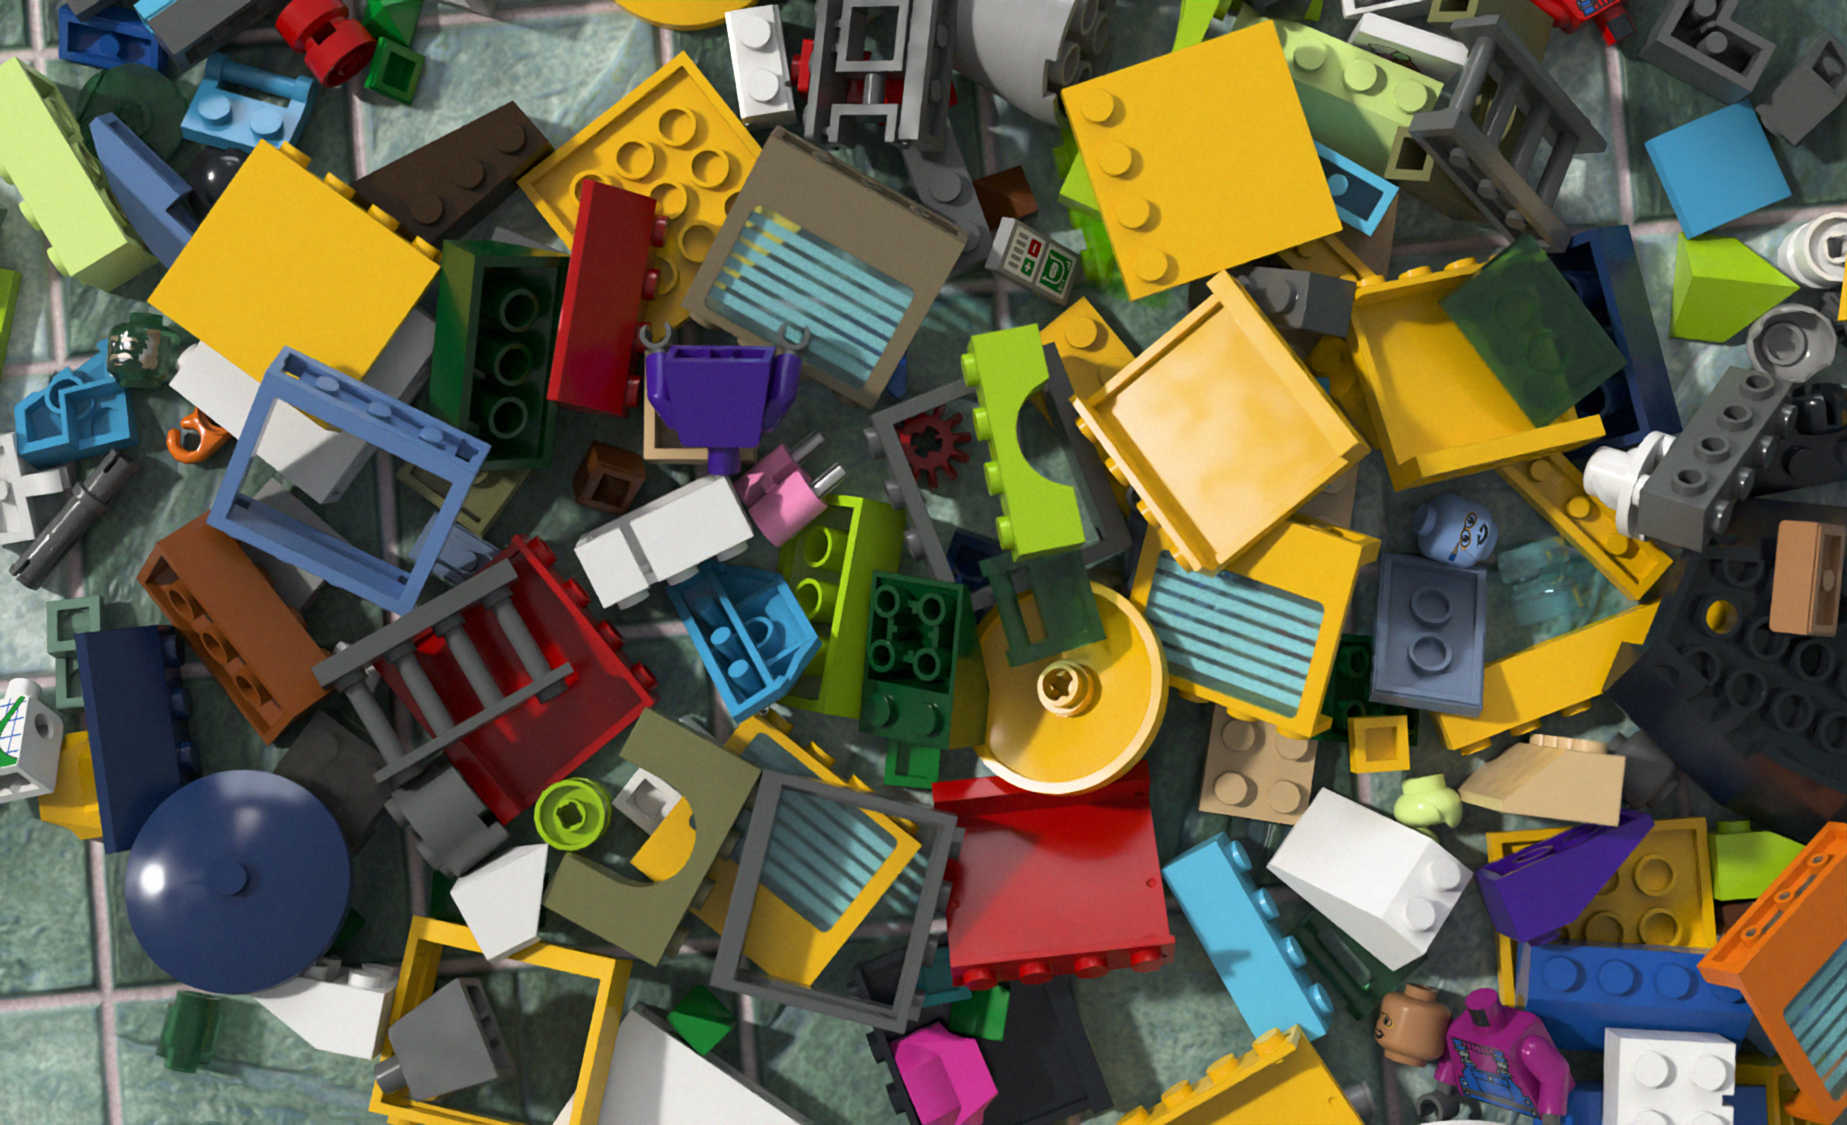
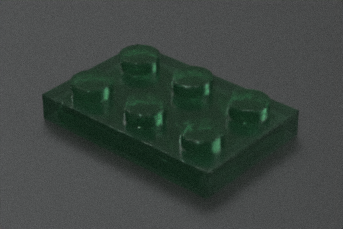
M1526 232L1437 302L1535 429L1548 426L1629 363L1533 236Z

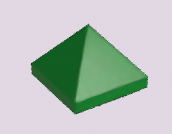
M367 0L361 24L375 40H379V37H385L411 49L424 0Z
M379 37L364 88L410 107L425 56L385 37Z

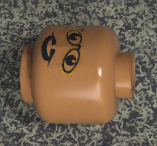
M1407 982L1405 991L1395 990L1384 995L1374 1037L1378 1044L1385 1048L1383 1054L1385 1057L1410 1066L1426 1067L1428 1060H1436L1443 1055L1448 1026L1452 1021V1011L1444 1003L1437 1000L1438 990L1421 984Z

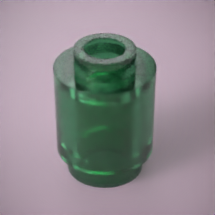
M177 990L175 1002L168 1003L155 1053L157 1056L165 1058L163 1067L178 1072L196 1073L198 1065L210 1064L223 1015L221 1011H218L221 998L196 991Z

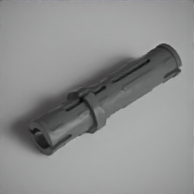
M112 447L109 454L83 483L78 481L71 489L74 495L16 563L12 564L9 568L10 574L12 576L20 574L16 580L29 589L37 591L53 569L62 561L100 515L107 516L113 509L111 502L132 477L141 470L139 464L136 462L131 464L133 459L116 447Z

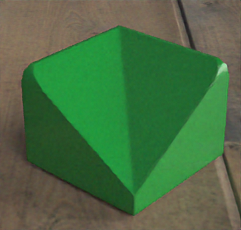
M702 984L696 985L667 1015V1021L700 1055L703 1054L704 1056L734 1027L737 1021L724 1005Z

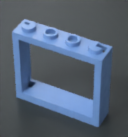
M285 345L264 373L206 524L225 532L234 539L242 540L275 556L282 562L295 565L314 574L335 587L343 588L373 602L384 610L404 616L413 611L420 599L489 453L491 445ZM287 372H288V373H291V374H293V375L299 377V379H296V378H294V377H292V376H290V375H288V374H286V373H287ZM278 399L452 483L411 574L241 493ZM457 454V455H459V456H461V457H463V458L469 460L470 462H467V461H465V460H463V459H461V458H458V457H456L455 455Z

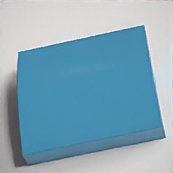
M1749 98L1705 115L1644 143L1687 240L1792 195Z

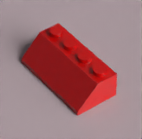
M583 180L547 393V400L564 409L628 419L630 407L638 408L640 404L643 376L636 375L639 354L645 355V350L649 349L641 342L639 333L640 329L646 324L652 329V323L645 322L648 300L656 301L660 288L661 270L654 268L657 247L665 248L670 226V217L663 215L664 208L657 199L598 181Z

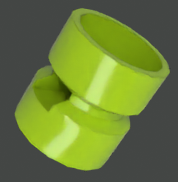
M576 776L554 783L542 792L535 805L534 821L537 831L546 843H549V845L558 850L575 851L585 848L604 836L613 823L615 806L611 804L613 802L612 795L602 783L591 777Z

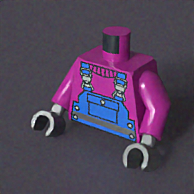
M1480 988L1471 992L1465 999L1467 1009L1460 1016L1454 1018L1448 1026L1445 1050L1443 1055L1438 1058L1433 1078L1438 1080L1436 1090L1423 1094L1417 1099L1416 1112L1418 1116L1422 1118L1430 1115L1437 1107L1438 1116L1436 1122L1453 1119L1460 1110L1458 1097L1453 1092V1087L1458 1086L1462 1096L1542 1120L1543 1125H1562L1560 1124V1115L1566 1116L1568 1093L1576 1084L1570 1073L1567 1060L1558 1052L1542 1020L1533 1013L1502 1005L1497 992L1491 988Z

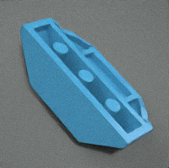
M709 558L697 566L699 570L697 574L672 586L668 584L665 586V589L729 713L736 724H740L789 694L822 646V642L781 573L748 566L726 565L724 561L719 562Z

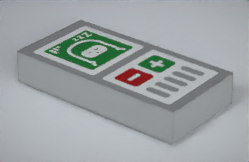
M1002 217L984 268L1051 304L1066 307L1083 257L1017 219Z

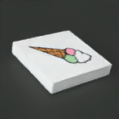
M1370 12L1362 16L1346 40V43L1444 83L1443 88L1464 66L1469 51L1461 42Z

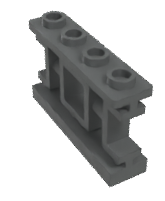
M817 0L814 10L816 20L814 49L809 58L810 85L808 103L803 112L805 140L829 151H839L840 148L853 149L856 123L886 122L885 143L898 149L915 147L924 152H944L957 34L958 0ZM898 15L893 60L863 61L868 16ZM848 78L851 80H865L862 104H846ZM905 79L902 105L884 104L887 80Z

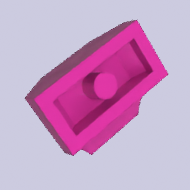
M937 1021L890 1042L899 1072L922 1125L983 1124L984 1111L999 1093L975 1039L949 1033L941 1025L940 1021Z

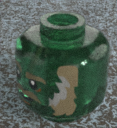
M140 312L130 313L129 322L118 323L109 330L106 370L110 376L119 380V388L135 391L163 392L164 384L170 383L178 372L175 365L180 357L181 335L175 329L163 326L162 315Z

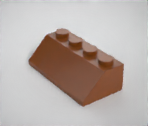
M210 509L158 541L136 579L265 744L270 746L331 698L337 691L336 687L325 691L311 670V667L333 655L328 650L320 649L307 633V624L302 615L294 607L285 605L274 591V582L270 574L260 564H253L242 550L241 541L206 524Z

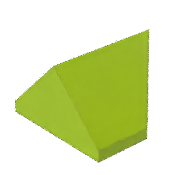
M1684 232L1678 233L1668 338L1724 343L1801 287L1735 237L1701 234L1687 240Z

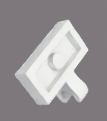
M16 432L0 434V545L32 540L39 536L40 529L32 496L65 491V488L72 487L68 466L27 473L24 459L18 455Z

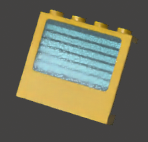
M1295 512L1216 576L1210 578L1194 570L1191 573H1187L1171 555L1168 547L1174 542L1164 528L1161 527L1156 530L1148 523L1129 600L1145 614L1155 628L1166 654L1169 686L1179 689L1178 695L1180 697L1197 703L1215 702L1227 707V714L1234 718L1250 722L1260 719L1276 725V732L1282 736L1295 740H1308V738L1318 735L1331 727L1333 718L1320 714L1360 566L1377 560L1382 540Z
M771 707L765 713L759 712L741 723L724 744L764 767L769 766L877 793L855 774L847 781L831 767L837 760L811 740L807 747H805L789 733L795 726ZM784 789L743 954L771 976L811 985L921 848L922 840L916 836L920 826L911 820ZM682 796L630 861L631 864L654 882L676 875L684 867L693 851L696 839V824L692 809L684 796ZM744 809L734 827L742 832L737 846L727 862L720 858L717 859L708 876L715 880L716 884L701 910L693 906L690 909L693 914L721 936L752 813Z

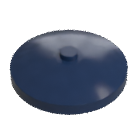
M231 770L211 774L185 785L169 796L155 809L138 833L131 849L125 874V901L129 921L135 936L147 955L163 971L188 986L207 992L228 995H247L277 988L289 983L314 966L330 949L341 932L350 910L354 891V865L350 845L344 830L331 810L317 796L297 783L276 774L256 770Z

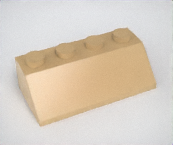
M1530 733L1529 743L1512 741L1453 789L1460 795L1461 801L1499 812L1618 826L1626 757L1607 754L1608 743Z

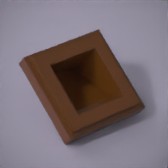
M1021 165L972 181L990 232L998 230L1002 217L1014 218L1022 222L1038 216L1039 209Z

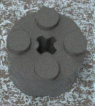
M443 751L422 768L424 770L423 774L395 789L391 793L392 798L385 802L384 806L403 829L408 828L417 839L422 837L423 840L416 845V848L435 871L440 870L450 880L455 875L457 877L464 875L509 839L512 834L502 825L465 777L462 778L456 771L457 768Z

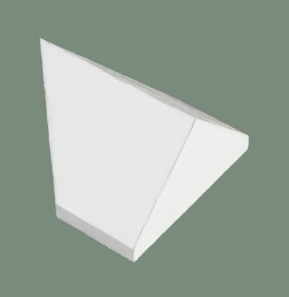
M549 843L509 847L479 862L464 875L458 877L450 891L483 954L492 965L541 941L538 921Z

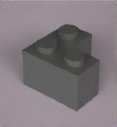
M1668 0L1637 56L1730 106L1752 92L1777 45L1730 19L1740 0Z

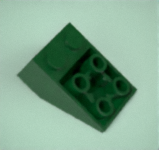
M873 570L858 732L944 750L985 744L990 690L968 584Z

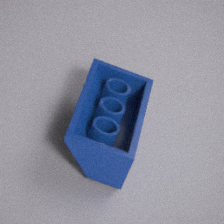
M1556 938L1548 943L1530 947L1528 941L1525 943L1518 942L1514 1008L1533 1013L1539 1017L1557 1049L1604 1052L1605 1028L1718 1033L1736 1044V1060L1754 1014L1739 989L1707 983L1696 965L1712 948Z

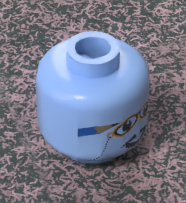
M1447 491L1436 495L1429 504L1423 503L1418 508L1412 525L1413 533L1418 534V546L1423 555L1460 569L1469 568L1478 561L1486 560L1493 551L1498 536V525L1493 521L1492 513L1487 505Z

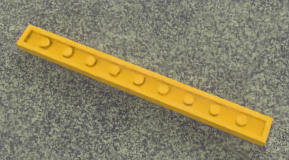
M1335 235L1271 256L1284 269L1314 272L1353 282L1376 276ZM1562 453L1493 469L1630 601H1639L1673 562L1651 539L1646 543L1620 535L1616 528V510L1608 508L1599 498L1590 496L1585 492L1583 486L1584 475Z

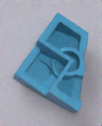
M109 338L97 343L96 346L100 352L75 371L68 366L53 377L51 383L44 390L32 392L14 406L18 455L36 469H44L109 453L112 447L121 450L139 445L135 412L123 361L113 362L110 360L108 371L106 368ZM115 342L116 348L114 350L109 348V359L112 354H120L117 342Z

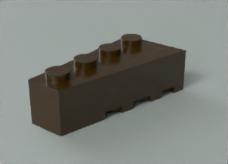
M511 101L348 184L357 191L351 200L366 211L369 210L372 204H375L401 223L395 232L412 243L419 236L443 253L444 240H460L520 188L516 181L556 150L517 104Z

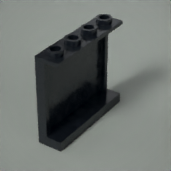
M947 930L934 934L939 936L937 947L949 945ZM908 945L854 965L852 974L855 980L847 983L849 994L893 1006ZM1064 975L1053 976L1051 981L1037 985L1023 984L1020 980L1002 981L1010 983L1011 987L1002 1042L949 1030L948 1025L952 1002L922 1007L918 1022L907 1021L905 1034L873 1027L874 1031L866 1033V1037L876 1063L880 1064L886 1061L893 1082L885 1085L896 1115L906 1112L910 1125H922L899 1072L890 1042L937 1021H940L941 1025L949 1033L976 1040L999 1094L984 1111L983 1124L980 1125H1049L1090 1108L1096 1114L1114 1107Z

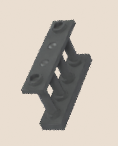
M1486 14L1481 17L1454 19L1450 29L1471 54L1450 105L1441 111L1415 112L1407 132L1514 248H1519L1522 254L1545 251V253H1565L1572 234L1556 217L1552 208L1573 155L1604 153L1608 143L1500 14ZM1488 72L1499 86L1480 131L1473 123L1470 113ZM1516 105L1525 115L1526 119L1510 159L1507 161L1502 156L1498 146ZM1543 136L1553 149L1536 192H1534L1529 186L1526 176Z
M508 558L311 667L316 679L325 691L336 687L339 694L346 693L386 761V767L372 774L380 786L391 781L395 789L403 786L424 773L420 764L535 697L542 705L569 689L565 680L572 677L574 673L570 663L567 662L555 670L551 669L510 599L514 596L511 587L518 584V575ZM481 604L485 611L492 610L533 680L532 683L504 698L462 626L466 623L463 614ZM431 632H434L437 638L443 637L485 708L482 712L457 726L414 655V652L418 650L414 642ZM385 659L388 666L393 664L396 666L436 735L435 739L408 754L365 682L369 678L365 669Z

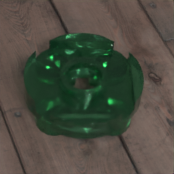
M124 63V66H115L109 70L103 69L94 74L80 91L75 108L76 123L80 124V132L88 151L99 160L89 126L97 116L112 112L126 125V121L119 117L123 108L133 110L136 104H140L143 107L141 115L145 118V123L141 128L134 127L132 131L165 163L170 161L178 153L185 141L180 125L189 109L186 99L182 97L177 86L162 73L139 63Z

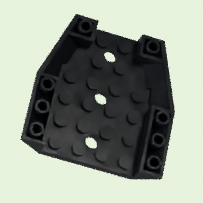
M1747 497L1745 501L1737 500L1732 508L1727 528L1722 534L1715 533L1702 553L1672 544L1682 549V552L1643 645L1621 642L1601 692L1718 805L1804 844H1808L1829 821L1847 823V532L1835 637L1801 635L1770 630L1769 621L1779 525L1784 520L1846 526L1847 529V507ZM1720 601L1726 610V620L1719 630L1713 631L1707 623V612L1714 602ZM1812 644L1818 652L1819 660L1814 671L1806 674L1801 668L1800 657L1803 650Z

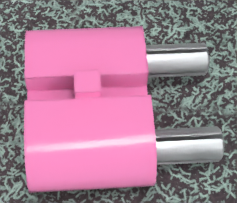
M818 429L813 430L792 449L781 443L733 482L734 489L740 499L749 507L748 512L763 535L777 548L789 539L794 538L801 529L825 511L829 506L824 497L849 477L846 467L840 462H836L811 482L812 478L803 466V463L827 444L825 435Z

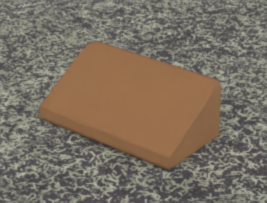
M1781 521L1769 621L1770 630L1801 635L1835 637L1847 532L1846 526L1817 522Z

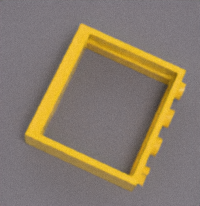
M413 915L379 1063L396 1055L388 1037L389 1027L432 996L443 945L483 953L466 923L441 921L430 916ZM541 940L507 957V959L601 979L569 1125H598L633 960ZM376 1079L368 1109L370 1112L387 1115V1123L393 1125H419V1123L424 1125H529L433 1101L416 1102L412 1096H409L410 1090L408 1086L391 1095H387L380 1089Z

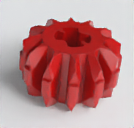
M946 403L935 407L932 416L922 412L913 419L910 417L900 421L904 425L903 429L894 426L908 464L912 468L911 471L916 484L919 482L920 474L927 473L930 490L938 488V478L935 471L941 469L946 478L952 482L958 478L956 470L948 463L950 459L960 464H968L970 460L969 454L955 449L953 446L971 442V433L963 431L952 434L951 431L963 421V416L960 412H957L945 422L941 420L945 412ZM930 431L937 434L935 436V443L942 442V448L939 452L930 451L927 457L923 458L916 455L918 446H911L914 437L923 438L926 432Z

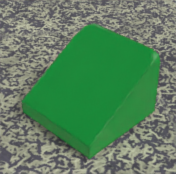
M998 982L995 987L987 990H971V999L952 1002L948 1029L1002 1042L1011 991L1010 983Z

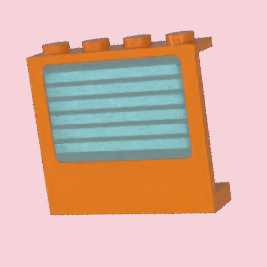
M1829 821L1696 965L1707 983L1741 991L1799 1088L1782 1106L1786 1114L1822 1125H1831L1847 1107V823Z

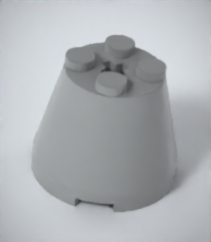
M958 0L953 70L1037 120L1055 127L1070 129L1071 125L1060 96L1061 89L1105 75L1115 41V36L1108 35L1110 29L1109 4L1115 5L1118 0Z

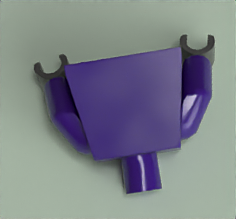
M667 321L664 324L666 330L664 339L659 343H652V329L647 324L640 329L639 336L641 342L651 351V354L646 357L647 398L665 425L669 429L678 432L679 441L682 446L707 447L709 473L714 475H732L740 472V448L758 447L764 433L771 432L779 427L796 400L803 361L799 356L804 355L811 345V335L808 326L805 327L803 341L792 345L784 339L787 333V322L780 325L778 329V344L783 353L776 357V346L678 345V334Z

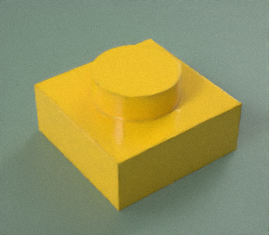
M1392 714L1347 718L1351 772L1358 774L1410 770L1407 715Z

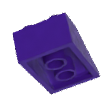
M1620 808L1618 826L1584 822L1472 870L1474 873L1472 877L1495 930L1519 943L1528 941L1530 947L1539 946L1558 938L1561 935L1559 928L1575 921L1655 824L1651 815Z

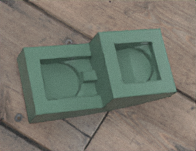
M100 595L46 602L47 653L55 658L56 710L64 715L85 712L74 634L110 630L104 599Z

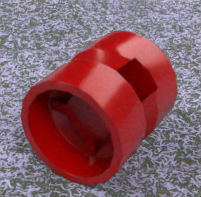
M293 0L278 16L275 24L276 31L295 53H306L304 58L305 65L324 87L333 88L349 81L373 59L377 41L359 20L348 19L349 8L342 0Z

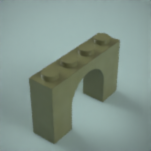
M1432 1L1427 22L1452 40L1461 42L1450 29L1454 19L1481 17L1486 14H1500L1542 64L1554 18L1531 1ZM1488 72L1470 113L1473 123L1480 131L1499 86ZM1516 105L1498 146L1502 156L1507 161L1510 159L1526 119L1525 115ZM1398 126L1383 179L1452 220L1491 223L1407 132L1409 127Z
M647 706L641 713L619 756L671 784L685 797L692 809L696 824V839L690 858L684 867L670 878L657 882H639L612 871L576 850L570 851L564 855L541 898V905L656 967L664 959L665 955L675 959L685 942L690 930L682 926L691 907L693 906L701 910L711 894L716 881L708 876L717 859L720 858L727 862L737 846L742 832L734 827L744 809L753 813L760 779L765 767L654 706Z

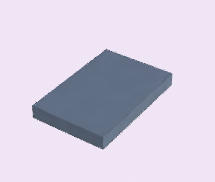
M1381 552L1377 571L1369 701L1479 717L1483 709L1489 567L1473 565L1466 569H1460L1430 558Z

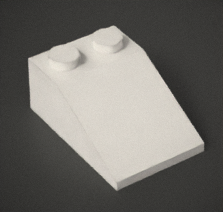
M1324 787L1316 792L1307 810L1295 823L1266 866L1267 869L1392 971L1425 954L1474 874L1433 839Z

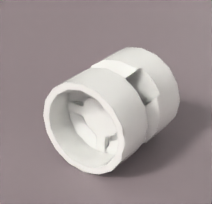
M1832 212L1820 216L1794 229L1783 239L1778 249L1777 264L1781 273L1801 287L1799 291L1818 293L1843 283L1847 254V213Z

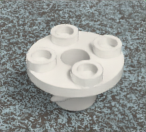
M1653 431L1644 438L1638 448H1632L1624 452L1608 446H1602L1595 450L1589 458L1583 476L1585 492L1590 496L1599 498L1608 508L1616 510V528L1620 535L1646 543L1651 539L1649 536L1637 533L1639 490L1677 440V437Z

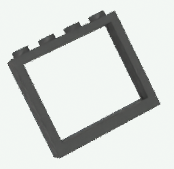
M1055 342L1042 345L1049 379L1040 392L1098 540L1084 545L1078 550L1067 552L970 592L973 611L987 607L1134 546L1095 444L1085 437L1074 421L1079 413L1069 398L1075 393ZM964 377L866 416L870 427L863 430L874 461L882 458L890 478L883 481L889 502L894 511L903 509L911 528L904 531L903 536L913 560L917 562L923 559L931 579L949 582L956 581L893 424L975 392V386L966 387Z
M765 767L709 986L905 1034L908 1020L918 1022L926 990L916 987L921 966L932 968L939 936L929 933L934 912L945 914L952 888V882L943 880L947 859L958 861L966 828L956 826L958 814L782 769ZM784 789L937 827L893 1006L739 968Z

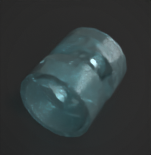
M1563 534L1527 543L1494 555L1502 582L1513 586L1514 589L1508 600L1517 627L1555 618L1586 606L1577 577L1567 575L1565 570L1570 565L1571 559Z

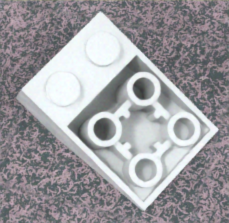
M323 956L304 974L289 983L264 992L249 994L314 1048L372 1060L382 1053L399 977L393 976L395 969L386 965L363 963L360 970L341 966L342 958L338 956Z

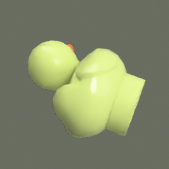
M1444 773L1402 779L1403 794L1394 805L1396 821L1433 839L1440 845L1437 834L1428 826L1445 823L1450 828H1456L1460 824L1463 814V801H1461L1460 795L1454 789L1446 787Z

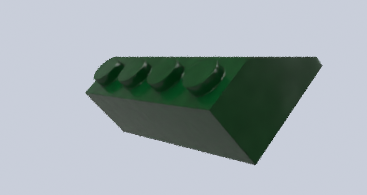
M444 240L427 414L491 445L480 472L551 468L558 405L547 400V393L570 254L494 240ZM457 454L455 455V456L458 457V458H461V459H463V460H465V461H467V462H470L469 460H467V459H465V458H463V457H461V456H459V455H457Z

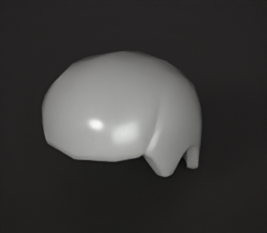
M1797 303L1777 305L1755 320L1748 330L1746 353L1757 372H1764L1772 377L1800 384L1806 383L1823 368L1830 367L1835 360L1838 336L1830 319L1811 306Z

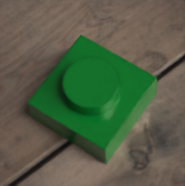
M888 738L883 785L932 789L931 783L938 782L941 749Z

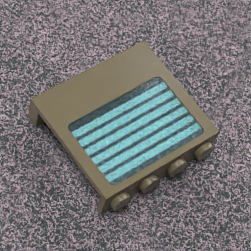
M777 125L767 139L680 306L689 310V316L701 326L711 330H718L720 327L738 337L737 342L740 346H776V357L783 353L778 344V329L780 325L787 322V333L784 339L792 345L803 341L805 327L808 326L811 335V345L804 355L799 356L803 361L800 380L812 382L815 379L833 389V396L840 402L853 408H859L862 405L872 411L965 248L970 232Z

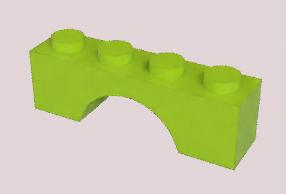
M1035 323L971 336L967 347L968 353L960 356L961 367L966 387H976L980 407L972 409L973 423L978 441L987 440L992 461L984 463V472L990 496L999 494L1004 516L996 517V528L1002 550L1011 549L1015 563L1080 549L1086 540L1074 487L1055 483L1038 474L1025 460L1017 441L1016 423L1020 408L1029 398L1042 390L1049 379L1038 324Z

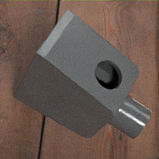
M456 978L391 1025L388 1029V1037L396 1055L374 1066L376 1082L385 1094L391 1095L408 1086L416 1102L447 1098L512 1079L519 1075L479 978Z

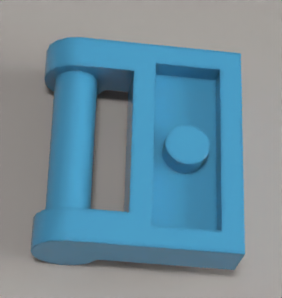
M215 51L208 57L205 75L180 125L184 139L227 150L230 147L238 148L251 154L261 138L278 148L281 147L284 141L289 142L295 147L316 102L319 89L318 80L299 75L297 79L235 62L231 55ZM231 82L288 98L291 101L288 108L224 91L227 83Z

